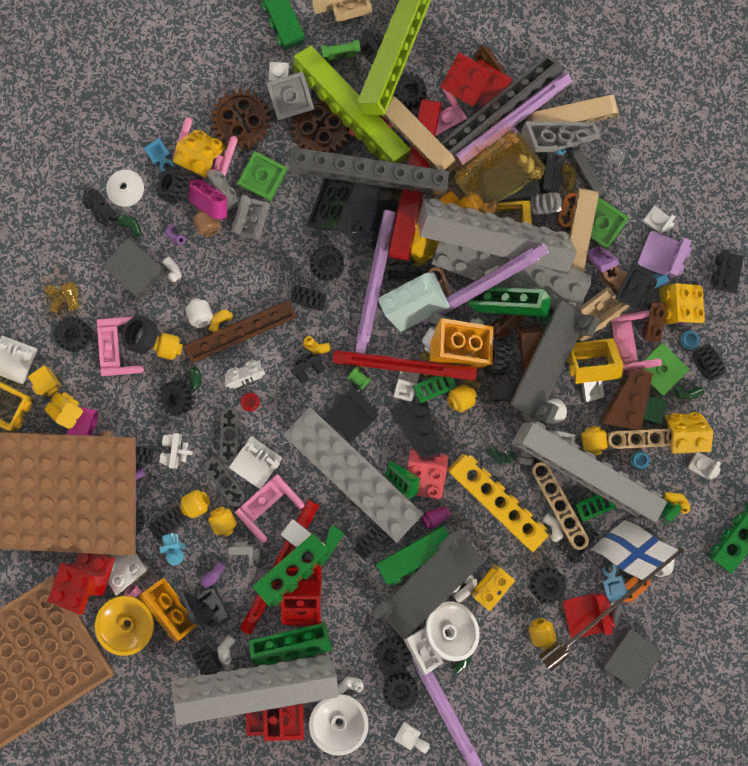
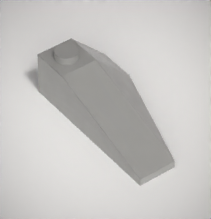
M525 121L518 139L523 152H554L599 139L600 133L595 122Z

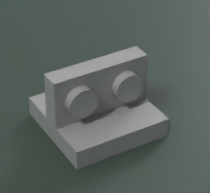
M303 71L267 82L278 121L315 110Z

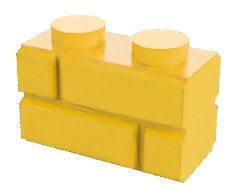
M55 392L50 399L51 402L47 404L44 410L56 423L72 429L77 422L76 419H79L83 412L78 406L80 402L66 392H63V394Z

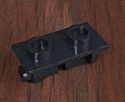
M92 188L88 193L84 190L82 199L84 206L87 209H91L96 221L99 224L102 223L107 228L109 220L114 222L117 219V213L109 204L101 206L106 200L98 190Z
M389 263L388 281L410 282L427 273V266L410 263V269H406V263Z
M589 525L583 527L589 540L587 547L576 550L569 543L564 549L563 555L567 559L572 557L570 562L574 564L581 562L586 556L585 552L588 548H593L599 541L598 537L600 534L592 533L594 529ZM579 535L575 536L580 543L577 544L574 541V544L579 547L583 546L584 538Z

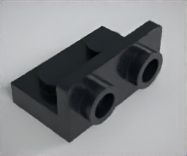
M547 152L544 157L540 185L541 194L559 193L563 160L556 159L555 152Z
M726 249L717 254L715 259L717 269L711 278L713 289L737 293L744 256L729 253V250Z
M632 264L615 299L640 311L641 308L646 306L650 291L654 290L657 285V276L653 272Z

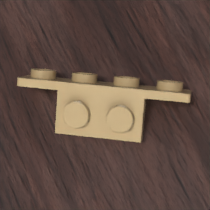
M312 0L315 14L333 10L336 22L373 13L370 0Z
M607 286L583 304L579 312L598 317L600 319L596 329L598 331L604 328L613 318L619 317L625 309L631 306L616 300V295L612 288ZM579 335L577 340L583 342L591 337Z

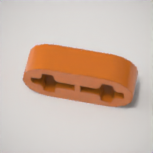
M569 193L563 200L562 209L557 217V223L563 229L570 228L571 222L564 224V220L561 217L564 218L568 212L570 213L568 219L572 221L574 205L569 209L570 202L567 200L571 198L576 200V193Z
M631 576L625 581L627 590L635 587V584L639 581L638 578ZM651 579L631 594L629 598L625 599L624 602L635 600L650 586Z

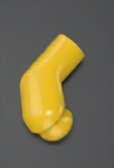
M310 336L304 338L303 345L305 349L313 355L331 352L329 343L318 344Z
M664 493L665 501L674 502V504L682 506L681 513L687 514L690 511V504L683 494Z

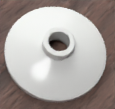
M120 170L109 178L106 192L114 204L128 207L136 204L141 199L144 192V184L137 173L131 170ZM127 184L126 189H121V185Z

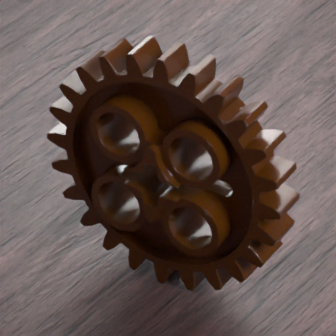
M241 88L238 94L234 90H232L231 96L225 93L226 99L219 97L220 105L214 103L217 110L211 111L215 117L210 118L211 122L214 123L211 126L212 129L217 130L214 133L215 136L220 137L219 140L222 143L226 141V146H228L231 136L237 137L238 141L235 150L240 146L242 151L246 145L249 150H251V144L258 147V140L264 142L262 135H269L266 129H271L272 127L267 122H271L272 117L268 116L271 114L270 109H266L268 103H262L263 97L257 98L256 92L250 95L249 89L244 94ZM243 104L249 105V108L246 110L240 109ZM232 106H235L237 108L240 116L244 119L248 129L251 131L250 134H248L245 130L242 122L238 119L237 114L232 109ZM226 114H233L231 119H224ZM252 120L259 121V123L256 126L250 125V122ZM237 129L243 130L239 136L234 135V131Z
M313 98L315 110L295 115L296 117L291 118L293 124H290V127L293 130L291 135L295 137L294 143H299L298 147L301 149L305 147L308 150L328 153L332 151L334 154H337L336 148L343 150L342 144H348L346 138L351 137L349 134L350 128L343 124L339 116L334 114L324 101L320 100V102H317ZM316 113L322 114L321 117H314ZM333 122L338 123L335 127L330 126ZM307 128L312 129L309 133L304 132ZM324 137L329 139L326 142L320 141V139Z

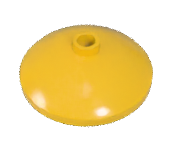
M118 596L109 600L101 607L95 620V633L98 641L107 651L115 655L128 656L141 651L149 643L154 632V618L151 611L143 601L132 596ZM126 620L131 622L130 627L125 626Z

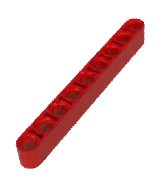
M422 99L418 120L435 137L441 112V102ZM413 146L411 147L408 165L429 168L430 164ZM402 189L390 245V258L409 261L423 192Z

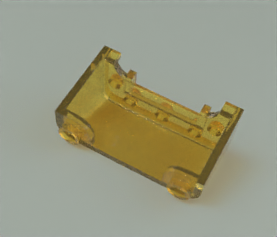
M512 128L463 166L453 177L480 213L494 214L498 210L496 207L499 201L527 179H539L547 168L516 128Z

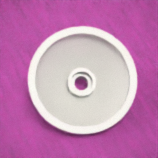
M443 602L427 617L425 626L426 637L430 647L438 656L448 661H461L471 656L476 650L479 642V627L474 615L467 607L457 602Z
M338 694L337 698L321 700L314 707L310 716L309 730L314 743L328 754L346 755L352 753L362 745L367 736V713L356 699L348 695ZM336 719H342L343 723L341 725L336 724Z

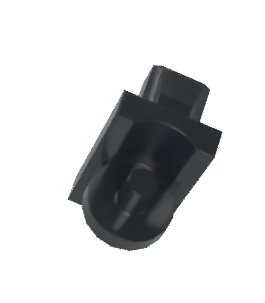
M365 29L362 31L363 36L359 39L360 48L365 51L370 46L374 51L366 57L373 64L384 35L380 31L376 32L375 35L378 38L376 40L372 32Z
M299 350L297 352L300 357L294 359L296 365L301 362L303 364L290 370L292 375L296 376L301 384L310 380L306 372L307 369L313 367L316 374L319 375L325 372L326 368L321 353L307 361L306 359L313 356L312 353L309 351L303 354Z

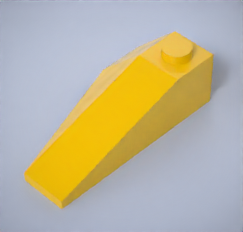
M451 190L439 201L445 204L454 203L457 205L460 199ZM418 223L410 257L416 264H424L434 256L440 241L420 237Z

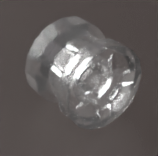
M611 145L605 163H614L617 167H621L627 149H618L615 145Z

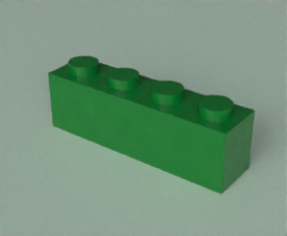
M263 0L260 2L264 13L268 12L270 16L268 22L271 29H275L277 32L275 38L279 46L283 45L286 51L305 43L304 33L289 0Z
M491 287L468 300V305L475 312L548 316L551 297L544 289Z
M443 525L378 561L376 566L386 584L389 585L391 583L394 586L401 582V577L406 574L409 576L415 574L419 570L418 568L424 565L440 549L438 546L449 536Z

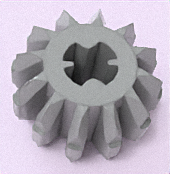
M559 193L535 195L529 199L532 215L559 212L562 209V199H560Z

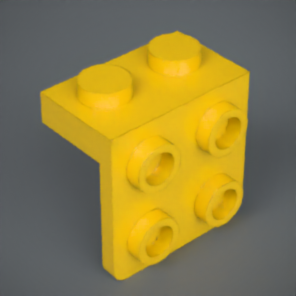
M194 130L177 142L173 162L207 178V172L211 170L213 159L223 153L227 146L219 139L213 138L201 130Z
M675 283L659 287L660 303L667 304L664 325L680 322L703 323L705 321L703 288L701 285Z
M691 412L690 414L672 413L665 415L664 420L672 432L670 448L672 454L711 452L713 430L702 414Z

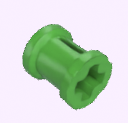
M356 367L346 380L352 381L362 391L372 378L366 377Z

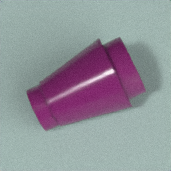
M447 506L424 512L421 520L425 528L429 530L436 528L450 517L451 514Z

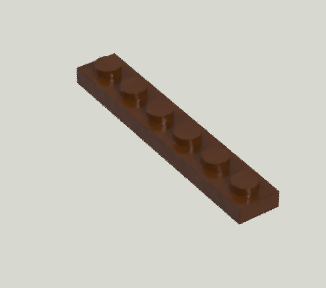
M288 299L184 344V348L191 363H194L297 318Z

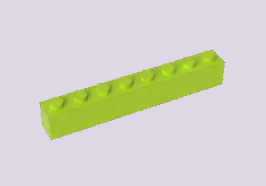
M399 0L369 75L365 80L362 92L358 97L357 104L365 115H385L431 0Z
M312 45L294 56V72L299 73L303 71L307 86L312 88L317 93L319 99L324 101L330 107V110L339 116L343 124L354 132L356 138L361 140L372 154H375L380 161L403 164L408 160L411 149L379 115H365L357 104L359 97L357 92Z

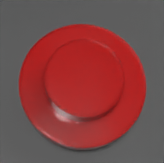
M246 393L242 396L240 403L245 411L252 412L259 407L260 400L256 394Z

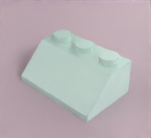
M425 273L377 298L385 316L400 332L430 318L432 313H440L450 308L435 273Z

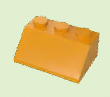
M441 318L430 342V361L477 368L492 365L493 326Z
M165 578L159 580L139 596L174 643L181 640L197 626V624H192L189 621L187 609L182 606L179 600L180 597Z

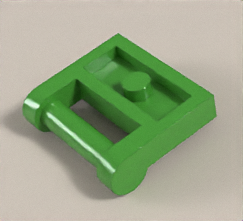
M353 40V43L329 47L323 45L321 46L322 57L327 62L337 61L339 57H345L346 59L355 58L357 54H360L359 40Z

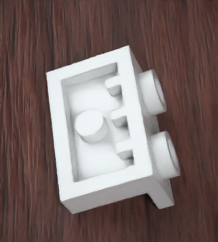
M425 628L415 630V633L404 639L421 674L426 675L443 664V661L430 647Z

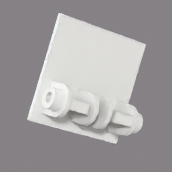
M1 336L0 376L24 384L37 348Z
M251 360L239 369L237 367L229 369L225 374L226 387L229 386L230 389H236L243 386L242 381L245 385L247 384L245 379L252 382L250 377L253 378V381L263 378L262 376L265 375L260 360Z
M251 436L229 468L261 489L274 469L279 466L282 457Z
M137 553L133 556L111 555L116 559L108 583L116 596L129 585H132L134 581H137L141 575L146 574L149 569L146 563H142Z

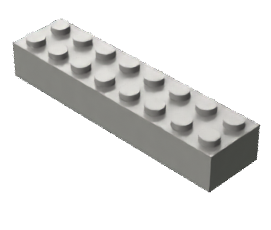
M424 198L417 217L420 237L514 259L531 248L534 249L544 243L549 251L548 254L542 256L533 264L562 272H569L577 254L569 234L564 231L555 232L544 226L539 228L528 222H516L509 217L500 218L492 213H480L473 208H460L454 203L445 204L434 198L430 200Z
M440 241L432 265L473 280H478L512 259ZM531 264L493 287L544 289L551 297L550 308L555 309L559 300H563L579 311L591 285V274L571 267L567 273Z
M311 407L283 435L396 543L423 515L416 506Z
M537 421L535 423H522L512 441L513 445L635 517L645 521L657 522L667 501L661 498L662 495L660 493L646 490V485L636 480L635 482L628 479L629 475L622 471H614L611 464L605 461H597L594 454L588 451L582 452L579 450L580 446L571 441L565 442L562 440V435L554 431L550 433L545 430L546 426Z
M319 655L308 659L301 658L296 661L278 662L271 665H259L258 667L247 669L240 668L229 672L221 671L217 674L199 675L197 677L180 678L171 681L176 725L338 697L337 675L329 655Z

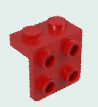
M597 592L563 601L568 630L572 638L610 607L608 597ZM608 613L581 637L601 632L604 635L613 634L612 628L615 627L613 617L609 616Z

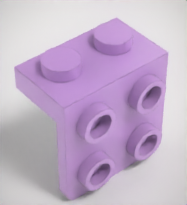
M652 231L647 237L637 264L661 276L666 274L669 279H673L681 275L685 266L682 263L691 252L692 248L689 246L692 241L684 238L679 242Z

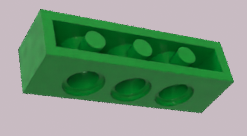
M748 501L744 505L745 510L742 514H737L733 519V526L723 532L720 543L715 544L709 552L711 555L708 558L727 573L733 574L748 554ZM741 529H743L745 532V535L742 539H740L738 536V533ZM731 544L733 546V552L731 554H728L727 547Z
M312 533L252 587L269 607L272 605L275 607L284 599L282 597L284 594L293 592L299 586L298 582L302 578L307 579L314 572L313 569L318 564L322 566L329 559V550ZM304 555H313V560L310 563L303 562ZM291 567L298 569V573L295 576L288 575V570ZM275 581H282L283 586L281 589L274 590L272 588Z
M326 622L249 640L251 659L255 667L288 662L332 651Z

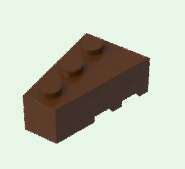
M538 324L515 328L516 332L519 333V344L517 345L518 350H520L522 378L545 332Z
M629 367L599 420L607 425L641 430L653 373L648 370Z

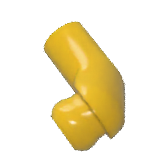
M223 309L214 314L208 330L214 332L219 329L221 322H230L233 318V313Z

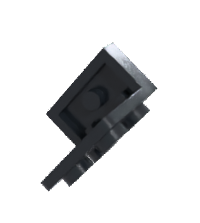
M353 387L326 414L350 441H353L379 417L377 413L379 409L372 402L368 404L364 399L366 395L359 388L355 390Z
M209 587L197 597L184 590L178 592L181 597L179 599L180 603L187 609V617L192 624H197L203 629L214 632L231 619L216 587Z

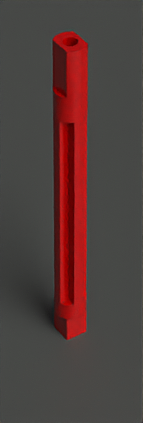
M337 350L333 354V363L468 380H476L477 367Z
M307 500L296 522L307 530L320 505ZM286 540L271 570L296 548L288 540ZM277 580L273 583L272 588L274 590L280 580ZM259 594L239 628L245 634H252L267 605Z

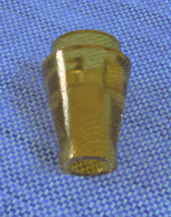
M76 282L60 285L61 290L59 291L68 307V311L80 309L79 286H76Z

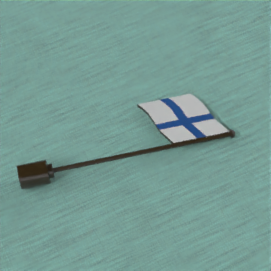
M626 520L622 521L598 541L593 548L589 549L590 551L604 556L622 571L642 581L566 644L555 641L538 655L547 668L552 672L569 657L567 654L570 651L568 647L678 555L684 554V549L681 547L676 549L665 544L640 526Z

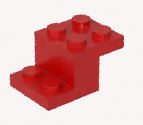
M459 52L440 88L471 106L478 104L484 107L507 88L513 78L481 59L476 62Z
M78 553L75 564L60 563L48 602L82 615L89 595H104L116 558L108 554Z
M303 560V562H305V563H310V562L312 561V560ZM319 564L313 569L314 572L307 579L302 578L298 582L299 586L293 592H287L282 596L284 598L280 602L282 625L313 626L321 624L322 566ZM291 567L288 570L289 576H295L298 573L296 567Z
M303 703L246 713V736L264 735V741L304 740Z

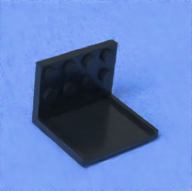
M324 178L306 226L316 230L339 231L375 250L383 211L398 212L402 189Z

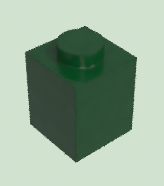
M654 394L648 396L643 421L656 425L661 424L667 402L663 401L661 396Z

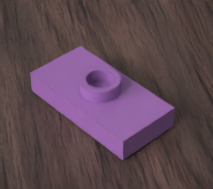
M601 245L587 252L586 260L602 273L619 265L618 258Z

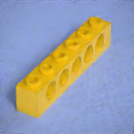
M461 454L447 471L525 547L534 552L549 536L545 532L547 528L541 522L532 520L531 517L533 515L525 507L521 509L517 505L519 501L510 494L508 496L504 492L505 487L498 481L494 483L490 479L492 475L485 468L480 469L476 465L478 461L470 454L468 456ZM470 470H474L476 473L472 480L467 478V473ZM488 483L489 490L486 493H482L481 486ZM501 496L503 503L500 506H496L495 499ZM516 510V517L509 519L510 511ZM526 523H529L530 529L524 533L522 528Z

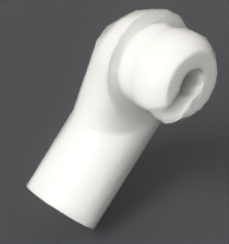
M167 257L162 263L171 272L168 274L170 281L176 282L182 277L180 268L170 257Z
M547 513L542 521L552 529L551 540L558 542L564 536L563 530L557 519Z
M470 575L464 581L467 585L454 595L457 602H462L476 587L477 579H474L473 575Z
M230 634L227 635L217 648L218 659L223 665L230 664L232 660L230 647L236 640Z

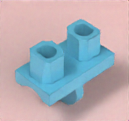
M178 533L163 535L164 546L159 547L160 553L167 554L166 559L171 565L181 564L184 554L180 549H186L185 543H180Z

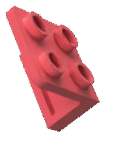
M410 450L407 471L421 478L418 494L415 496L434 499L442 498L448 467V455L440 453V457L421 460L415 450Z

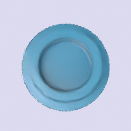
M686 331L680 336V344L684 349L692 350L698 346L699 336L694 331Z
M636 451L630 457V464L636 470H643L649 465V456L643 451Z

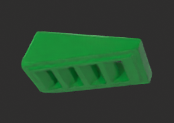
M434 376L412 386L420 404L457 388L453 378ZM436 380H437L438 383H439V386H440V388H441V391L439 390V388H438V386H437ZM429 383L433 389L434 394H432L431 389L428 385ZM422 386L424 387V389H425V391H426L427 397H425V395H424V393H423V391H422V389H421Z
M389 461L385 478L408 499L417 495L421 478Z
M598 494L573 503L580 522L587 521L616 508L615 504L608 501L609 506L606 507L602 496ZM597 499H599L602 506L600 510L596 502ZM590 502L593 503L595 512H592L591 507L589 505ZM582 505L586 506L588 515L585 514Z
M667 503L659 517V521L665 526L678 516L682 506L680 504Z
M333 524L325 541V547L330 553L328 557L345 534Z

